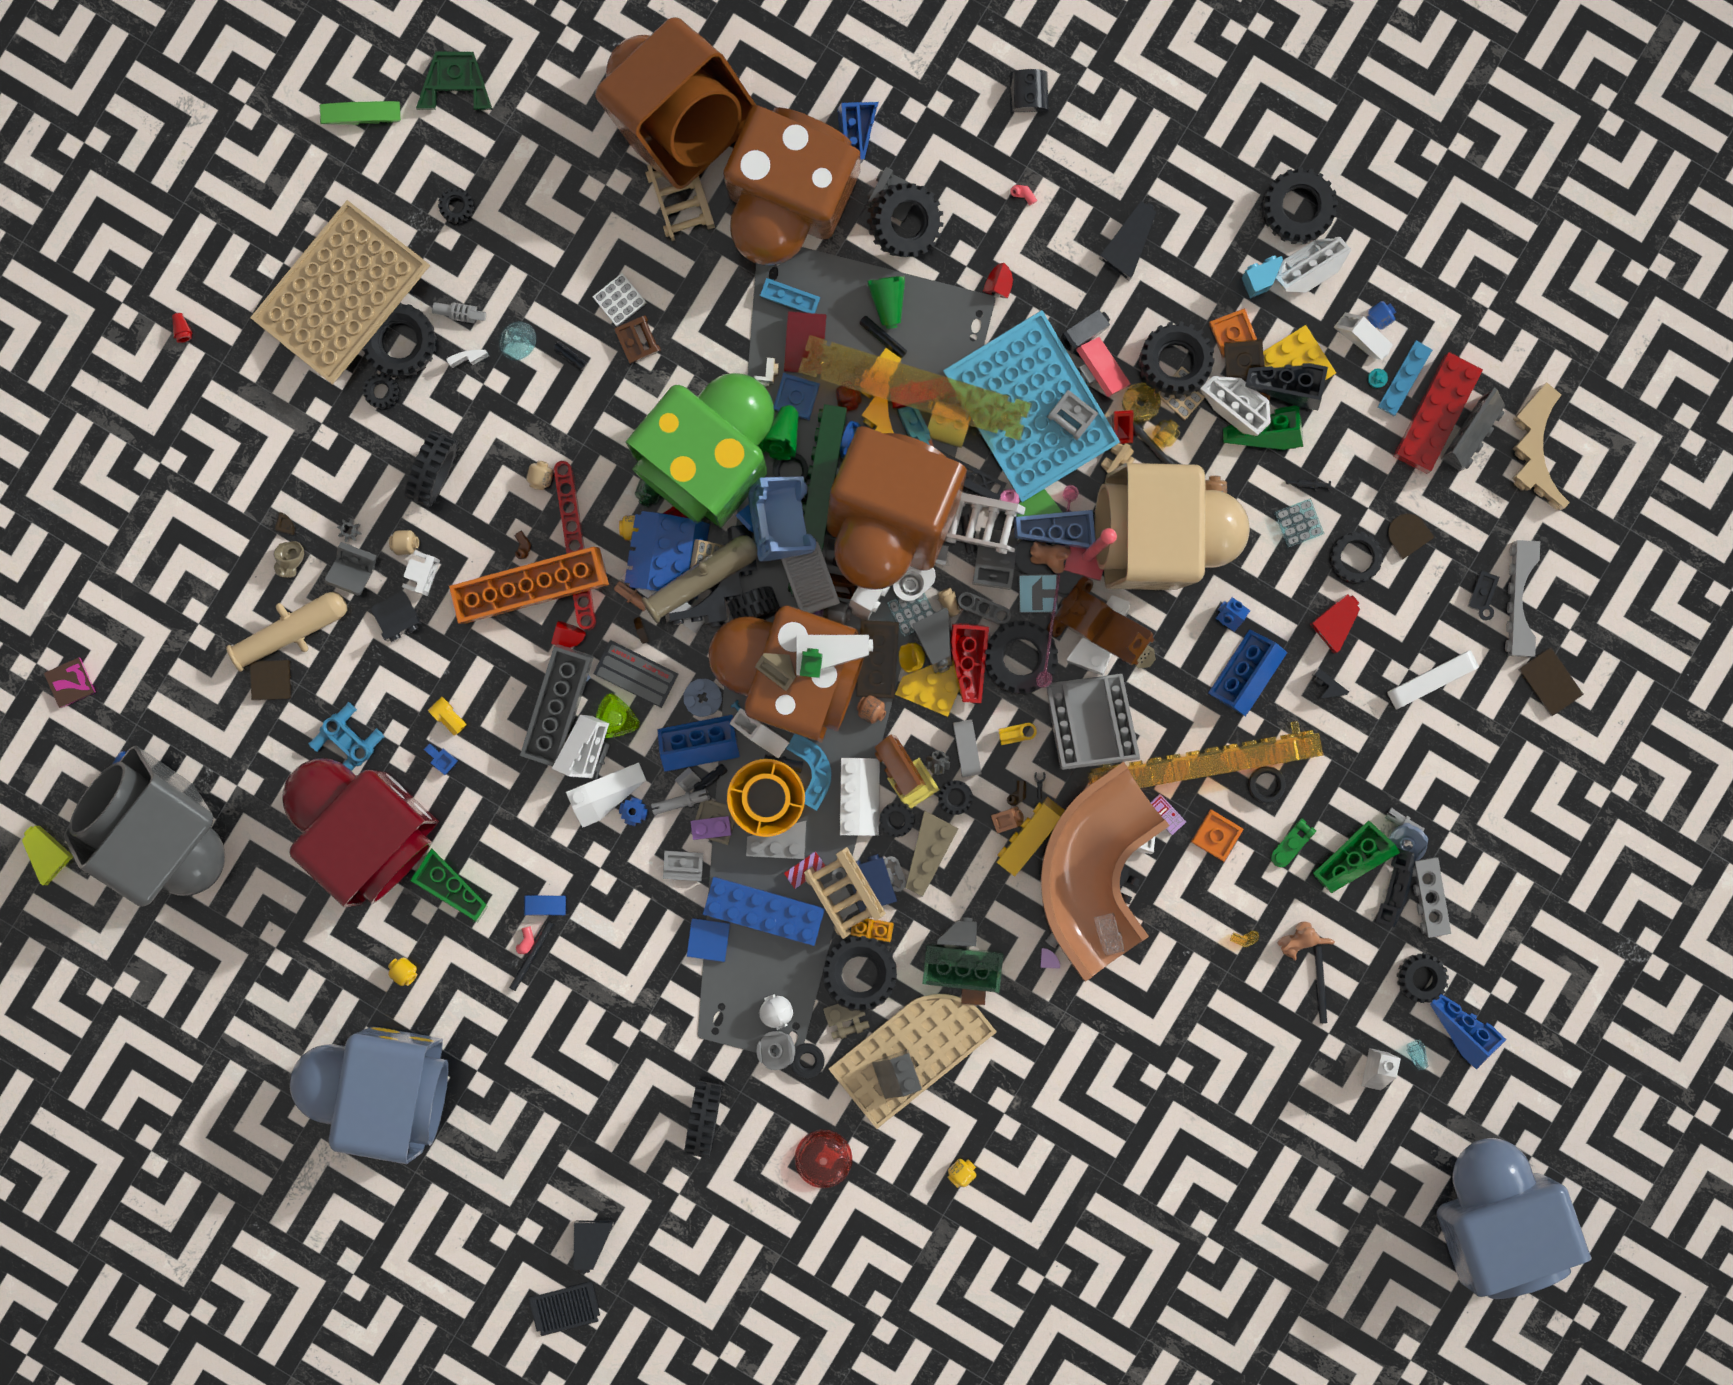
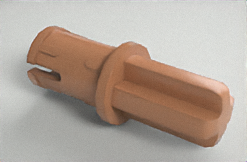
M622 581L616 584L614 590L626 598L628 603H633L643 612L646 610L642 603L643 597L637 593V590L634 591Z

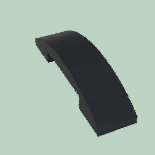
M1398 848L1400 853L1392 859L1391 866L1394 868L1384 903L1380 904L1376 922L1395 927L1405 906L1414 869V853Z

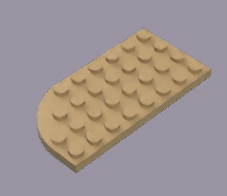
M930 994L916 998L828 1069L875 1128L878 1129L997 1032L975 1005L961 1004V997L949 994ZM908 1049L922 1090L904 1097L885 1099L872 1062Z

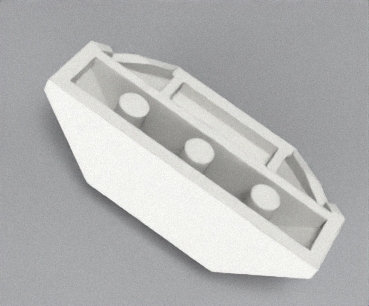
M1341 237L1315 240L1283 260L1276 280L1286 291L1306 293L1338 273L1351 248Z
M1213 376L1200 388L1212 408L1243 434L1258 436L1270 424L1269 400L1256 390L1245 387L1246 382L1241 378Z

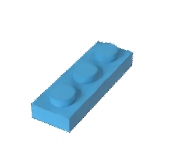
M766 278L760 294L761 298L803 313H815L820 301L819 296Z

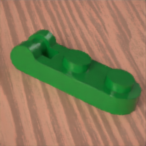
M1301 818L1271 853L1270 859L1273 865L1277 867L1288 865L1317 830L1313 827L1310 828L1306 821ZM1300 829L1305 833L1302 838L1297 834Z

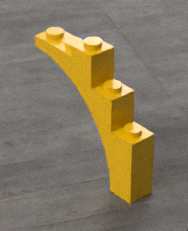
M885 348L863 379L859 388L864 396L869 399L870 397L874 398L862 414L863 423L870 428L876 427L875 430L881 433H894L888 413V395L893 376L901 363V358Z

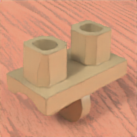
M1118 443L1113 446L1111 452L1117 455L1114 461L1106 457L1101 464L1102 468L1107 473H1110L1125 463H1133L1135 459L1131 457L1134 452L1130 448L1131 446L1126 443L1125 445Z

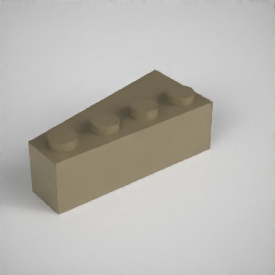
M924 810L905 888L923 897L959 828Z

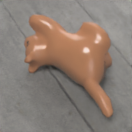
M1035 541L1034 545L1030 548L1032 555L1030 560L1034 564H1047L1054 573L1058 574L1064 571V561L1071 555V550L1062 545L1051 546L1045 542Z
M1309 922L1298 923L1294 935L1284 936L1277 942L1279 946H1282L1283 954L1292 957L1294 960L1297 959V952L1303 948L1313 947L1317 944L1335 943L1330 938H1320Z

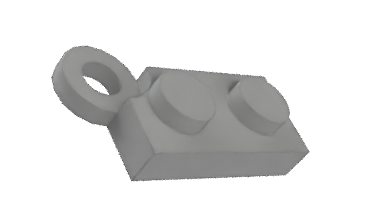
M842 868L835 869L832 872V880L823 884L824 888L841 880L836 878L837 872L843 874L842 879L847 877L846 871ZM846 886L829 895L834 905L851 896ZM854 903L839 911V914L844 918L858 910Z

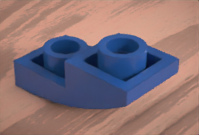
M524 896V915H565L566 896Z

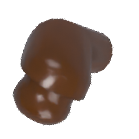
M521 530L514 535L519 542L515 556L518 559H526L529 556L531 543Z

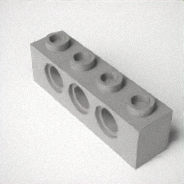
M1433 857L1414 861L1412 877H1415L1416 884L1413 885L1415 896H1418L1419 899L1417 911L1422 917V923H1420L1421 933L1425 934V937L1428 938L1451 934L1439 859ZM1426 873L1431 877L1428 884H1424L1422 881V877ZM1429 892L1434 895V900L1431 903H1428L1425 899L1426 894ZM1435 911L1437 914L1436 921L1431 922L1429 920V914Z

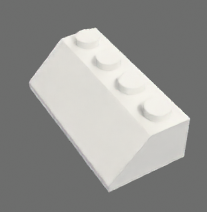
M841 758L840 835L879 836L880 762L878 759Z

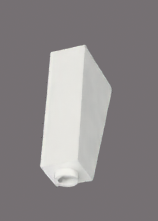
M797 635L796 675L800 676L802 651L807 652V648L819 649V653L823 654L821 670L869 656V651H873V640H869V635Z
M1369 1048L1361 1086L1382 1090L1397 1078L1401 1058L1388 1052Z

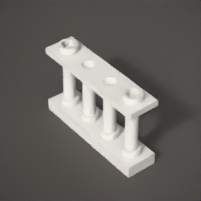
M962 493L959 507L945 541L956 544V541L995 548L996 552L1007 554V551L1015 552V548L1008 546L1007 543L1014 517L1017 514L1024 515L1026 508L1016 503ZM966 504H970L972 512L966 536L956 535L962 509ZM985 507L990 512L983 539H975L973 535L979 512ZM1000 511H1005L1007 516L1000 543L990 542L996 515Z

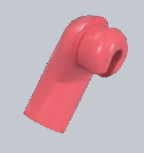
M1014 185L1010 189L1012 196L1025 198L1029 206L1038 201L1028 186Z
M531 926L521 928L524 939L516 946L518 954L528 953L534 945Z

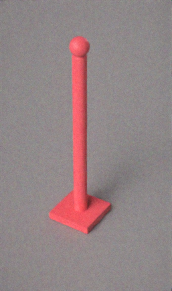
M1111 528L1104 529L1101 536L1087 549L1070 546L1071 555L1066 559L1064 571L1100 581L1103 570L1099 568L1096 556L1109 544L1116 541V532Z

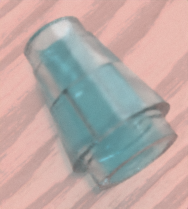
M1421 1040L1408 1043L1406 1051L1417 1069L1423 1070L1428 1068L1425 1044Z

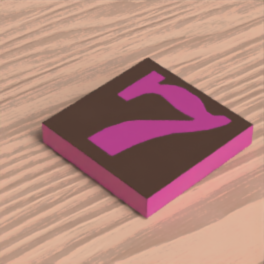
M80 657L44 673L59 708L96 693Z

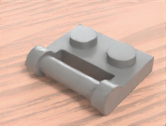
M1067 390L1049 412L1047 418L1054 420L1072 434V438L1077 441L1098 413L1071 391ZM1060 409L1063 410L1081 426L1076 429L1057 413Z

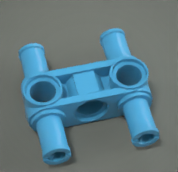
M347 702L338 714L335 713L324 721L320 727V732L308 744L318 752L328 740H332L348 755V759L343 765L352 771L356 766H361L369 759L374 751L373 748L385 736L376 728L365 741L361 740L346 725V721L357 711L350 702ZM334 721L337 724V729L331 732L328 727ZM359 748L365 751V755L361 759L356 756V751Z

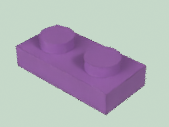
M730 816L691 821L693 840L732 835Z

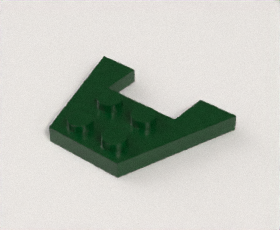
M435 51L416 109L436 110V91H473L474 110H493L474 52Z

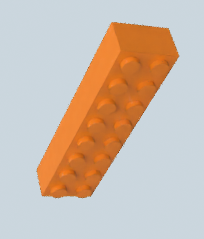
M590 547L449 586L457 621L458 623L466 624L607 586L609 582L600 548Z

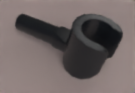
M1036 772L1034 780L1037 782V799H1042V786L1046 774L1043 772V779L1039 780L1036 777Z

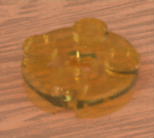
M1145 383L1131 385L1123 395V410H1133V421L1143 422L1152 419L1157 415L1161 405L1159 393H1155V389L1148 387ZM1139 398L1142 401H1146L1144 406L1137 404Z

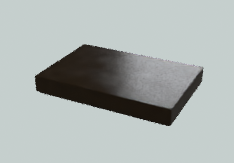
M1551 647L1518 669L1550 716H1554L1584 695Z

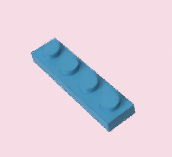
M1417 340L1414 342L1380 401L1378 408L1392 416L1396 415L1430 356L1431 348Z

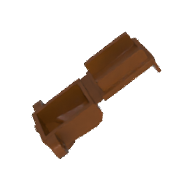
M1082 577L1069 595L1061 602V606L1053 616L1047 631L1052 636L1058 637L1065 628H1068L1126 663L1137 666L1139 663L1137 660L1149 642L1153 643L1154 641L1153 633L1114 611L1103 601L1090 595L1093 581L1087 577Z

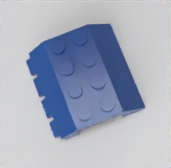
M642 511L641 515L635 514L633 528L639 530L638 532H632L630 547H635L636 549L635 551H629L627 566H632L633 568L632 570L626 569L624 583H629L630 588L658 591L688 571L691 566L695 539L707 541L710 524L702 521L697 524L689 518Z

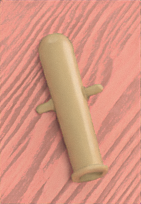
M338 592L325 593L292 613L287 612L284 606L278 603L276 609L281 616L280 620L236 645H228L226 647L232 663L241 672L244 670L243 667L293 642L297 643L303 652H307L308 646L304 641L305 636L339 620L347 612V604L342 595Z

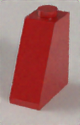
M1345 595L1310 623L1334 654L1340 651L1360 611L1358 607L1359 602L1353 595Z

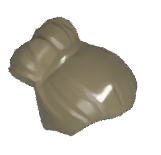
M285 542L277 546L274 551V558L276 560L274 570L276 574L287 578L296 576V568L304 558V548L299 542Z

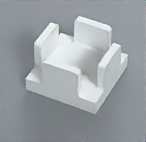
M414 551V555L426 560L425 563L412 559L409 560L404 577L417 582V586L415 588L403 583L402 587L428 596L440 560Z

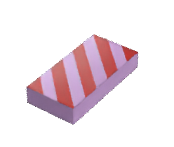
M815 851L784 874L794 889L806 882L804 873L806 870L813 867L816 872L825 867V864Z

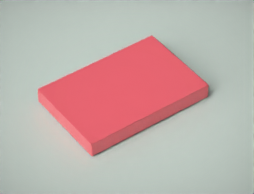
M1100 337L1076 349L1107 397L1125 389L1131 384Z

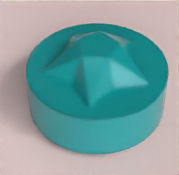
M1374 369L1368 375V383L1373 388H1381L1387 383L1388 376L1383 369Z

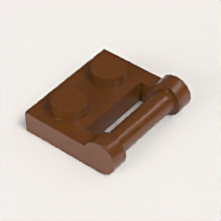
M646 315L614 328L630 364L661 351L647 324L648 319ZM640 325L650 347L649 349L644 350L634 327Z

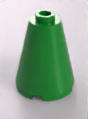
M905 276L867 280V285L881 324L886 325V329L897 328V324L901 323Z
M787 405L780 408L773 419L769 433L758 445L763 453L765 451L770 453L769 457L789 460L791 456H795L799 416L795 407Z

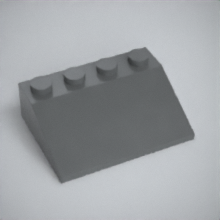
M1496 388L1481 396L1441 460L1458 471L1470 467L1473 462L1472 456L1475 452L1479 453L1484 445L1482 443L1485 436L1489 437L1493 432L1494 427L1492 425L1495 421H1499L1505 413L1502 411L1505 404Z

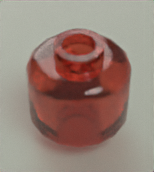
M844 381L836 388L835 393L839 407L847 408V411L858 408L862 398L857 384L851 381Z

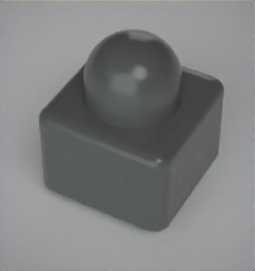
M137 745L131 747L119 762L110 765L91 783L79 800L72 814L70 824L64 833V839L80 869L140 907L150 904L162 889L179 896L196 895L207 890L218 880L225 863L223 843L219 835L211 828L213 814L195 786Z

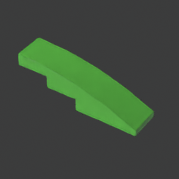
M396 101L345 102L319 105L320 124L359 125V123L379 124L380 122L401 121L400 102Z

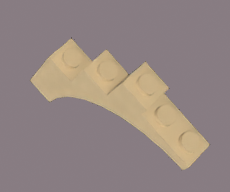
M1546 382L1513 418L1516 422L1515 425L1519 429L1527 431L1513 447V450L1519 459L1523 461L1525 459L1527 462L1512 479L1519 489L1527 491L1534 487V492L1540 497L1544 496L1549 500L1548 504L1556 510H1562L1570 502L1558 491L1545 464L1543 452V435L1546 422L1561 394Z

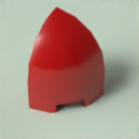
M1004 262L998 264L991 271L983 292L990 295L992 292L1000 295V298L1009 297L1013 278L1009 267Z
M558 621L551 644H559L568 648L577 646L583 641L585 632L577 626Z

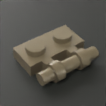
M839 1004L823 1008L828 1026L837 1025L838 1028L837 1031L831 1032L833 1040L847 1038L846 1035L855 1032L859 1034L863 1030L870 1028L868 1021L860 1023L858 1018L866 1015L865 1012L850 1011L848 1008L839 1006ZM853 1019L854 1025L846 1028L843 1027V1022Z

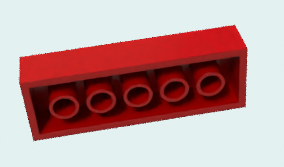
M1450 352L1444 355L1393 457L1426 474L1430 473L1483 369Z

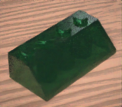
M926 944L922 984L999 993L1004 954L1003 952Z

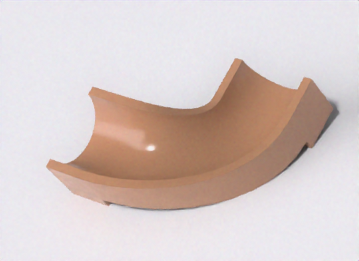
M1124 762L1091 784L1067 807L1051 833L1042 862L1041 896L1048 925L1063 953L1084 982L1149 937L1122 898L1120 876L1123 866L1130 855L1170 826L1144 795Z

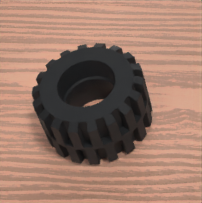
M763 586L747 591L731 599L727 604L733 619L756 617L764 620L776 614L780 609L772 586Z
M1427 954L1411 955L1398 968L1400 971L1397 973L1399 978L1397 984L1400 986V991L1413 1001L1420 1003L1433 1002L1432 1000H1438L1439 996L1445 993V987L1448 988L1447 980H1449V975L1446 974L1447 968L1434 956ZM1427 967L1432 972V983L1428 988L1420 990L1413 983V975L1418 968Z

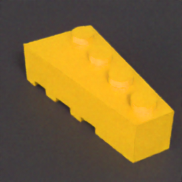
M1048 796L1042 804L1040 802L1033 810L1034 814L1032 817H1027L1021 824V831L1019 833L1015 832L1009 839L1010 845L1007 848L1003 847L997 854L999 857L997 863L1014 877L1055 828L1058 820L1065 812L1062 807Z

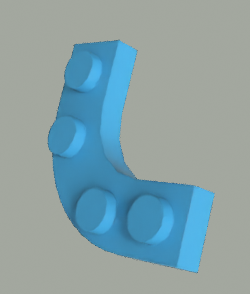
M794 734L786 749L803 758L809 764L812 771V779L805 792V804L817 811L830 787V763L819 746L803 736Z

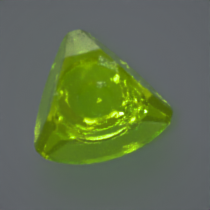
M612 693L604 697L598 708L596 718L609 723L605 738L625 735L639 728L640 723L636 715L623 700Z

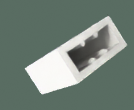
M1345 312L1334 326L1337 331L1372 358L1382 360L1389 354L1393 346L1364 316Z
M741 708L730 722L743 735L777 758L780 757L789 744L787 740L762 722L749 718Z

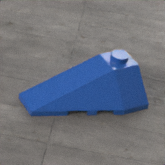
M1440 995V998L1433 1000L1430 1005L1461 1055L1477 1070L1507 1039L1492 1025L1481 1023L1476 1019V1015L1473 1013L1467 1014L1462 1011L1460 1005L1446 996Z

